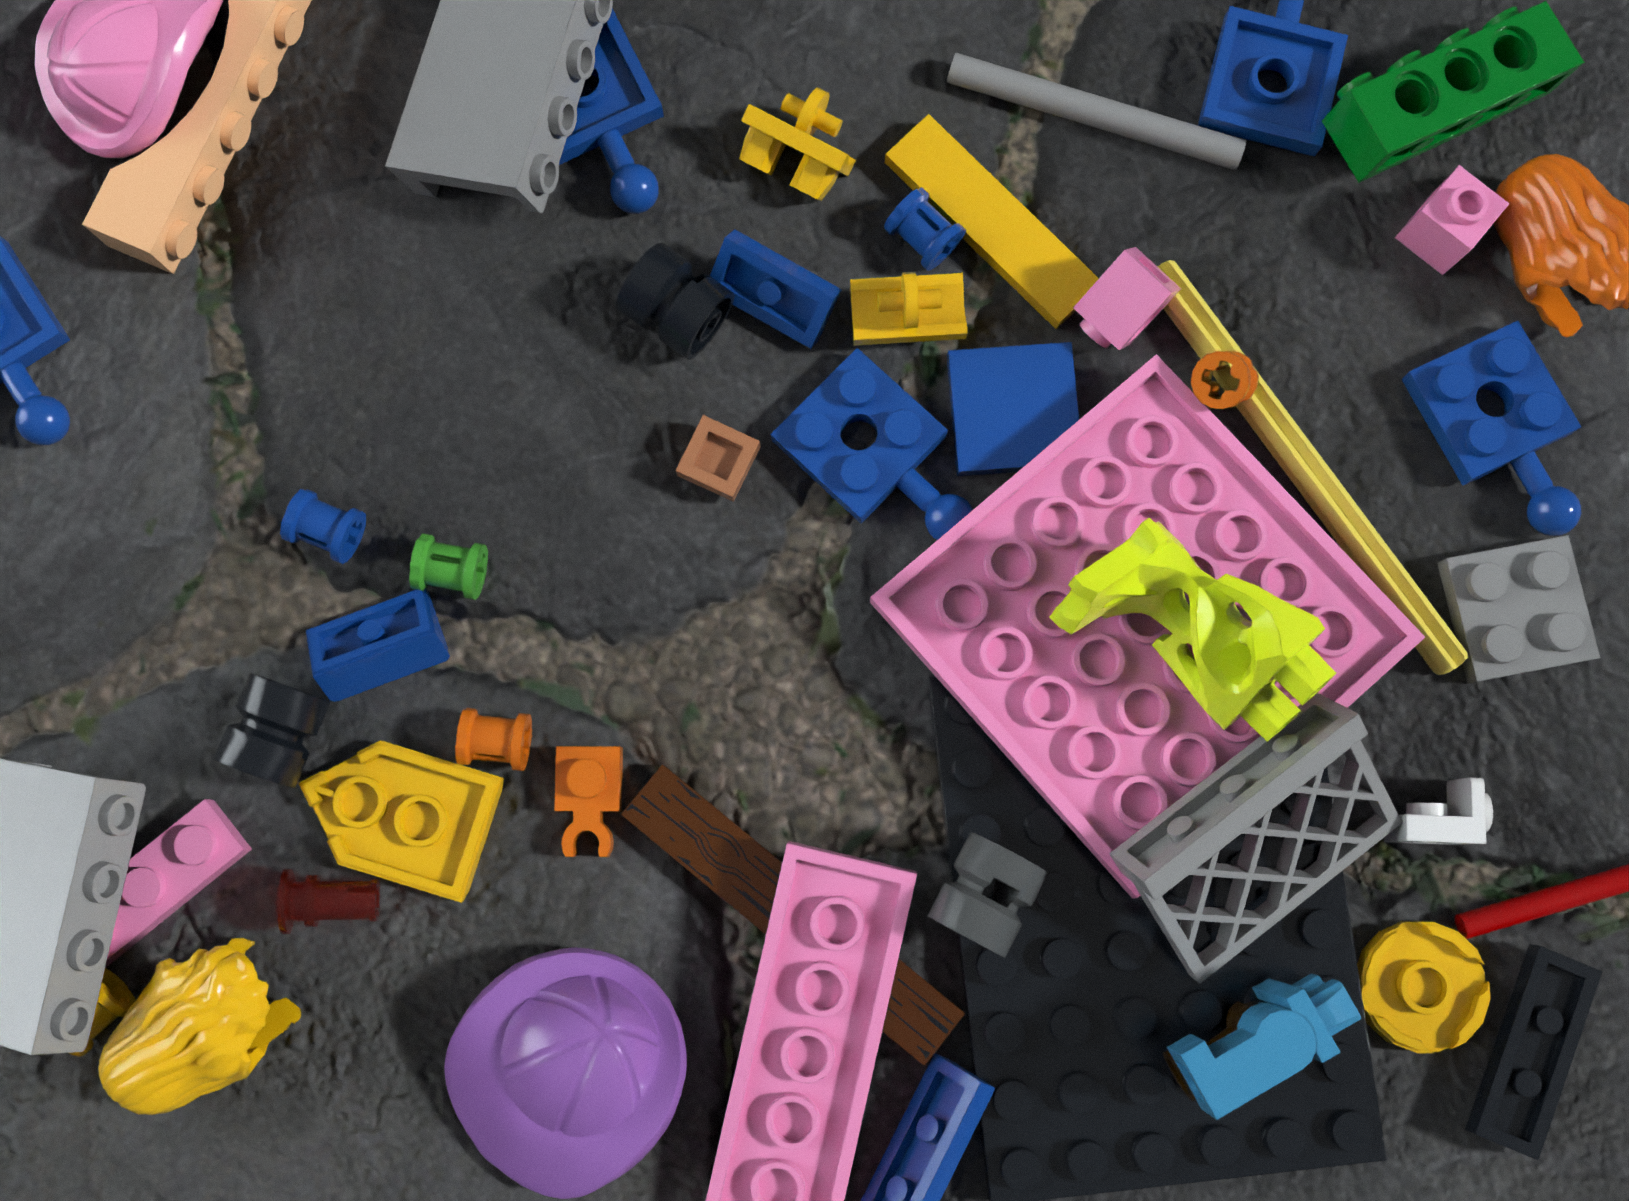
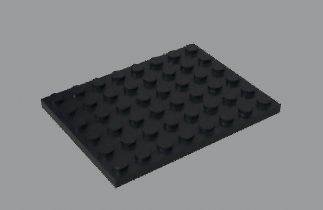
M936 676L928 677L927 686L951 882H956L959 877L954 863L970 832L1014 852L1048 873L1032 906L1020 907L1016 914L1022 926L1005 958L957 933L973 1072L975 1076L995 1087L993 1095L979 1121L989 1201H1040L1387 1161L1343 871L1199 984L1186 971L1142 897L1131 898ZM1327 767L1323 771L1322 783H1329ZM1297 793L1291 794L1272 809L1269 819L1270 823H1289ZM1316 796L1308 826L1327 827L1333 806L1332 796ZM1240 834L1220 850L1217 863L1237 865L1245 834ZM1264 837L1256 866L1276 868L1284 837ZM1304 839L1296 870H1305L1317 861L1322 841ZM1193 875L1185 877L1162 896L1166 904H1186ZM1212 877L1204 907L1225 908L1233 878ZM992 880L991 884L983 890L982 895L991 899L996 881ZM1252 880L1244 910H1255L1267 900L1272 881ZM1200 921L1193 945L1197 955L1216 941L1221 922ZM1312 973L1319 975L1324 983L1335 979L1343 984L1362 1019L1332 1036L1341 1053L1324 1063L1312 1059L1303 1070L1218 1120L1204 1112L1196 1099L1194 1101L1189 1100L1165 1061L1163 1052L1168 1050L1167 1047L1183 1037L1192 1034L1208 1042L1227 1028L1226 1018L1229 1008L1237 1001L1243 1004L1251 1001H1262L1257 998L1252 987L1268 978L1292 985Z

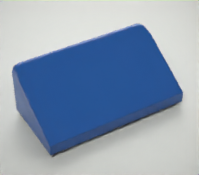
M426 588L423 591L414 590L306 630L313 678L332 702L343 700L443 663L450 657L447 643Z

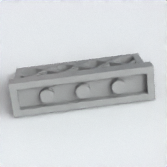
M1319 693L1303 706H1298L1301 712L1271 740L1267 742L1262 736L1258 737L1109 853L1120 872L1135 885L1188 974L1199 984L1402 824L1361 742V739L1368 735V732L1359 714ZM1344 753L1346 762L1339 784L1322 783L1321 778L1324 768ZM1297 793L1289 823H1270L1269 819L1272 809L1291 794ZM1317 795L1335 797L1326 828L1308 826ZM1354 800H1368L1375 814L1356 830H1346ZM1240 834H1245L1237 865L1217 863L1220 850ZM1265 836L1284 837L1276 868L1256 866ZM1304 839L1322 841L1317 861L1305 870H1296ZM1193 875L1186 904H1166L1162 896L1185 877ZM1212 877L1233 878L1225 908L1204 907ZM1252 880L1272 881L1267 900L1255 910H1244ZM1200 921L1221 922L1216 941L1197 955L1193 945Z

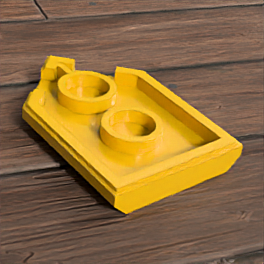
M380 740L360 750L353 757L326 771H320L298 784L309 806L313 807L328 838L327 843L338 865L462 903L470 890L502 793L504 778Z

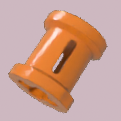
M1216 351L1205 355L1197 362L1192 371L1191 386L1194 395L1202 404L1214 409L1235 407L1239 403L1249 400L1257 389L1259 375L1248 356L1234 351ZM1230 363L1232 364L1230 375L1240 379L1237 389L1225 390L1221 396L1219 395L1220 384L1211 380L1214 370L1226 369Z
M473 708L463 709L456 734L455 756L457 764L469 765L473 760L510 763L512 770L524 771L528 762L532 740L531 715L519 713L516 719L482 716L478 714L477 709Z

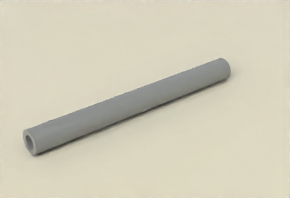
M955 53L947 78V83L1233 170L1237 169L1246 146V140L960 53Z

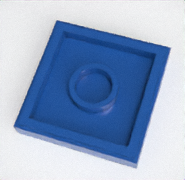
M1072 342L948 350L947 369L957 476L1018 472L1079 420Z

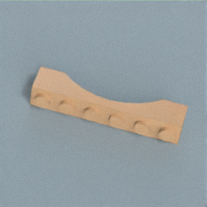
M228 0L229 17L223 50L212 78L199 99L169 134L140 155L110 169L82 225L108 247L174 274L181 259L186 258L192 252L197 240V227L208 205L213 204L219 198L224 187V173L235 152L241 150L247 143L251 132V120L262 98L268 97L273 91L277 82L278 66L288 46L294 45L300 38L304 26V15L312 0Z

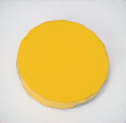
M1400 921L1377 932L1362 949L1357 963L1366 1023L1386 1042L1418 1054L1440 1052L1466 1043L1483 1024L1491 1000L1490 982L1485 981V971L1481 965L1485 964L1477 948L1458 931L1430 921Z

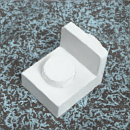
M1468 777L1447 781V804L1406 803V814L1399 815L1402 824L1385 836L1384 842L1439 845L1486 844V832L1491 828L1493 821V805L1490 796L1485 793L1484 779Z

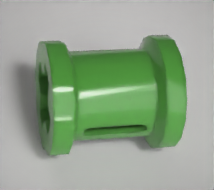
M422 533L416 540L412 551L409 575L410 587L414 590L423 591L427 586L462 591L466 599H478L487 572V546L476 542L471 548L435 542L433 535Z

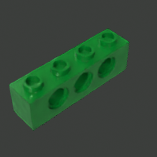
M1547 1L1522 12H1519L1518 8L1514 6L1496 15L1483 26L1482 30L1474 34L1471 33L1469 28H1464L1442 41L1432 53L1423 56L1420 50H1416L1405 55L1392 64L1385 74L1374 78L1371 72H1367L1354 78L1337 92L1340 101L1325 116L1322 123L1356 180L1360 183L1550 94L1585 62Z

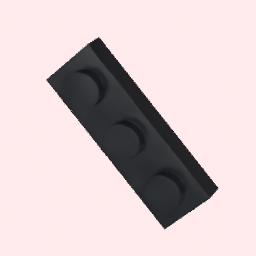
M1529 944L1465 1130L1539 1161L1603 971L1545 947Z

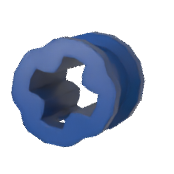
M921 187L913 190L896 206L887 218L884 229L890 235L898 233L922 256L921 265L927 271H930L951 254L963 239L966 229L960 223L952 225L928 202L929 193Z
M300 489L289 502L280 528L281 539L291 543H297L300 540L330 552L332 560L344 564L353 556L361 542L366 527V513L356 508H352L348 512L318 500L317 493L308 489Z

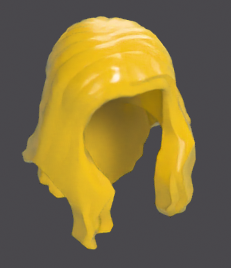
M234 938L227 945L215 946L209 951L199 948L185 962H176L174 959L168 958L156 965L151 981L126 1011L122 1021L109 1036L99 1059L100 1081L102 1087L113 1101L118 1102L122 1108L138 1115L168 1113L185 1106L202 1095L218 1091L237 1081L246 1079L265 1055L269 1042L289 1029L291 1023L295 1024L301 1018V1009L286 997L273 1001L269 1005L267 1000L269 985L267 982L258 979L254 964L245 955V952L255 945L254 941L246 938Z

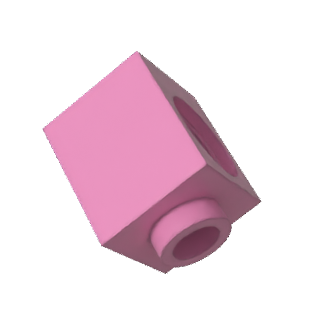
M1459 165L1431 193L1395 238L1436 271L1444 275L1474 248L1509 203Z
M1134 247L1124 250L1073 308L1084 318L1080 326L1092 340L1104 348H1108L1113 344L1118 350H1121L1138 337L1181 288L1139 249Z

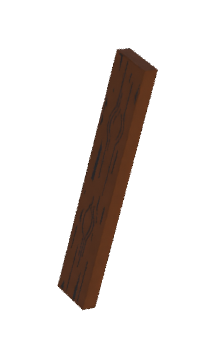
M662 764L621 815L766 934L782 862ZM898 958L882 1031L925 1066L965 1013Z

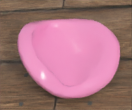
M55 0L44 17L36 37L35 72L45 104L62 131L83 150L102 158H127L137 155L153 145L164 131L174 112L188 69L203 45L206 35L214 25L223 0Z

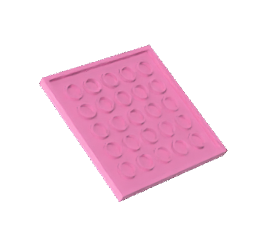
M1157 354L870 597V603L1132 899L1138 898L1141 895L1133 882L1120 872L1109 853L1261 735L1242 717L1223 730L1205 712L1179 677L1152 646L1155 640L1163 634L1172 635V633L1151 616L1143 613H1130L1106 619L1099 617L1072 635L1058 627L1049 617L1070 592L1071 588L1068 584L1075 575L1123 544L1146 519L1151 518L1154 522L1159 521L1183 544L1201 570L1216 580L1224 574H1229L1257 585L1281 600L1318 617L1325 630L1310 646L1337 673L1318 693L1347 708L1425 638L1415 625L1222 422L1197 399L1194 393ZM1235 602L1236 606L1243 609V607L1239 603ZM1187 643L1191 654L1194 656L1192 645ZM1278 682L1275 684L1297 707L1301 705Z

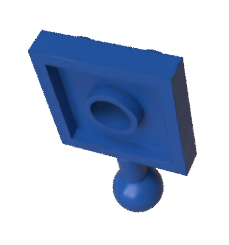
M1279 0L1275 17L1230 6L1223 19L1198 126L1315 157L1323 146L1326 128L1322 120L1331 111L1348 35L1299 23L1304 0ZM1263 70L1277 71L1285 78L1287 90L1281 93L1267 91L1259 83L1258 73Z
M612 8L609 20L603 23L595 48V65L591 75L599 80L598 86L591 94L579 99L576 126L572 134L567 136L559 165L600 146L614 174L610 182L612 200L624 212L639 214L649 210L655 204L659 194V184L656 176L649 168L635 164L622 136L664 117L662 105Z
M0 236V384H5L19 406L15 415V423L21 436L36 445H52L59 442L67 434L70 427V415L66 407L59 400L41 394L26 368L70 341V338L10 244Z
M1518 320L1409 371L1401 379L1462 486L1511 464L1531 497L1527 505V518L1536 531L1547 536H1560L1570 532L1578 524L1582 510L1579 499L1569 489L1553 485L1535 451L1571 435L1580 429L1581 425ZM1487 389L1497 393L1504 403L1503 416L1492 417L1485 414L1477 404V391Z
M858 348L770 434L772 442L860 524L896 488L925 512L926 528L935 540L941 538L973 510L971 504L959 495H941L938 490L915 470L947 437L948 429ZM856 421L870 424L877 432L875 442L864 450L849 448L841 439V434L847 425Z

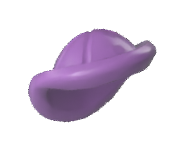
M575 947L558 949L529 957L511 966L486 986L471 1003L456 1027L447 1048L444 1070L446 1086L454 1111L480 1154L489 1163L521 1186L548 1197L570 1199L588 1195L616 1180L639 1163L655 1146L667 1130L678 1106L686 1077L687 1053L681 1022L670 999L656 981L638 966L615 954Z

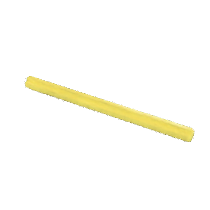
M1168 260L1157 266L1181 288L1163 309L1200 359L1216 351H1234L1244 354L1177 263L1173 260ZM1230 363L1226 369L1214 370L1212 373L1224 391L1237 389L1240 379L1230 375L1232 366ZM1258 373L1259 378L1256 391L1249 400L1239 403L1236 406L1342 550L1425 636L1415 648L1432 671L1437 675H1443L1459 667L1468 658L1465 648Z

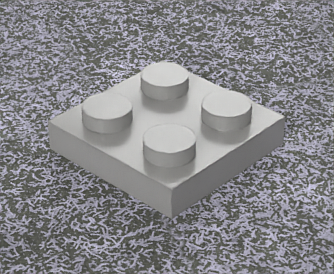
M1569 535L1450 557L1437 562L1454 634L1468 654V658L1462 664L1467 684L1600 658Z

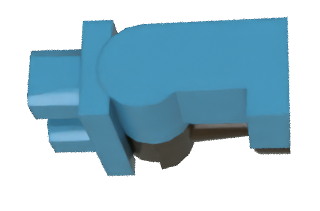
M1311 973L1291 985L1268 978L1252 987L1257 998L1262 1001H1251L1245 1004L1237 1001L1229 1008L1226 1018L1227 1028L1208 1042L1189 1034L1167 1047L1168 1050L1163 1052V1056L1185 1095L1190 1101L1196 1099L1204 1112L1218 1120L1303 1070L1312 1059L1324 1063L1341 1053L1332 1036L1362 1018L1345 987L1339 980L1331 979L1324 983L1319 975Z

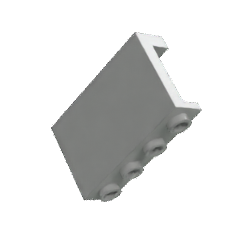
M440 0L385 167L415 194L436 197L440 185L511 196L518 199L530 212L543 213L548 196L554 191L558 183L560 158L567 136H570L575 129L577 105L585 80L593 72L595 48L603 23H606L611 16L613 0Z
M0 758V1046L29 1055L83 1052L86 1049L145 796L146 786L144 784L52 768L51 765Z

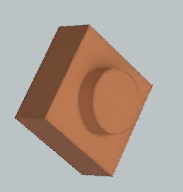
M703 415L676 469L677 476L734 502L761 447L760 441Z

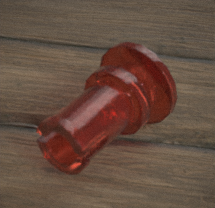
M283 869L275 898V910L280 933L290 934L294 921H304L305 927H317L320 920L378 921L379 910L376 908H380L379 879H371V881H321L319 875H307L305 881L296 882L293 869Z

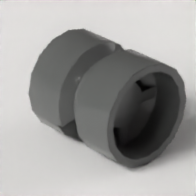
M970 832L954 863V867L959 874L957 881L943 884L927 916L1005 958L1022 926L1016 914L1020 907L1032 906L1048 873L1014 852ZM994 880L996 883L993 887V896L989 899L982 895V892Z

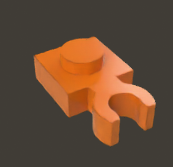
M556 746L554 811L573 812V823L566 828L562 836L561 845L565 857L577 856V839L586 831L593 832L599 840V857H610L614 840L612 832L603 823V812H622V747Z

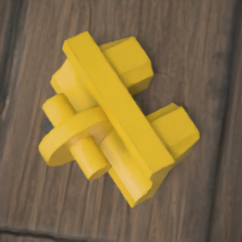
M819 87L811 92L806 101L790 93H787L780 109L797 118L795 127L751 104H748L741 119L750 128L745 136L739 159L772 176L786 145L803 153L804 155L790 182V186L817 200H823L834 185L839 173L848 177L856 161L845 152L813 137L817 129L832 137H836L843 123V120L825 112L830 95L829 92Z
M902 272L901 277L850 279L854 346L966 339L968 333L964 307L963 273L916 276L915 272Z

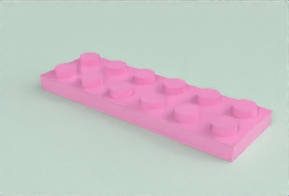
M788 841L706 1201H844L917 871Z

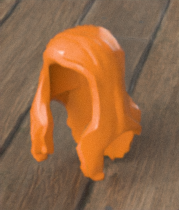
M1546 154L1528 160L1522 166L1517 167L1515 171L1498 185L1495 191L1509 205L1494 222V227L1509 251L1514 283L1526 301L1536 307L1541 319L1548 326L1558 330L1561 336L1566 338L1574 336L1583 324L1578 312L1572 307L1560 289L1562 287L1570 285L1574 290L1585 295L1592 304L1602 305L1608 310L1616 308L1629 310V205L1611 195L1588 168L1572 158L1559 154Z

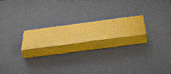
M930 114L922 119L885 154L884 163L912 190L923 187L929 193L928 202L952 225L960 223L966 229L963 240L1055 329L1076 311L1073 307L1099 279Z

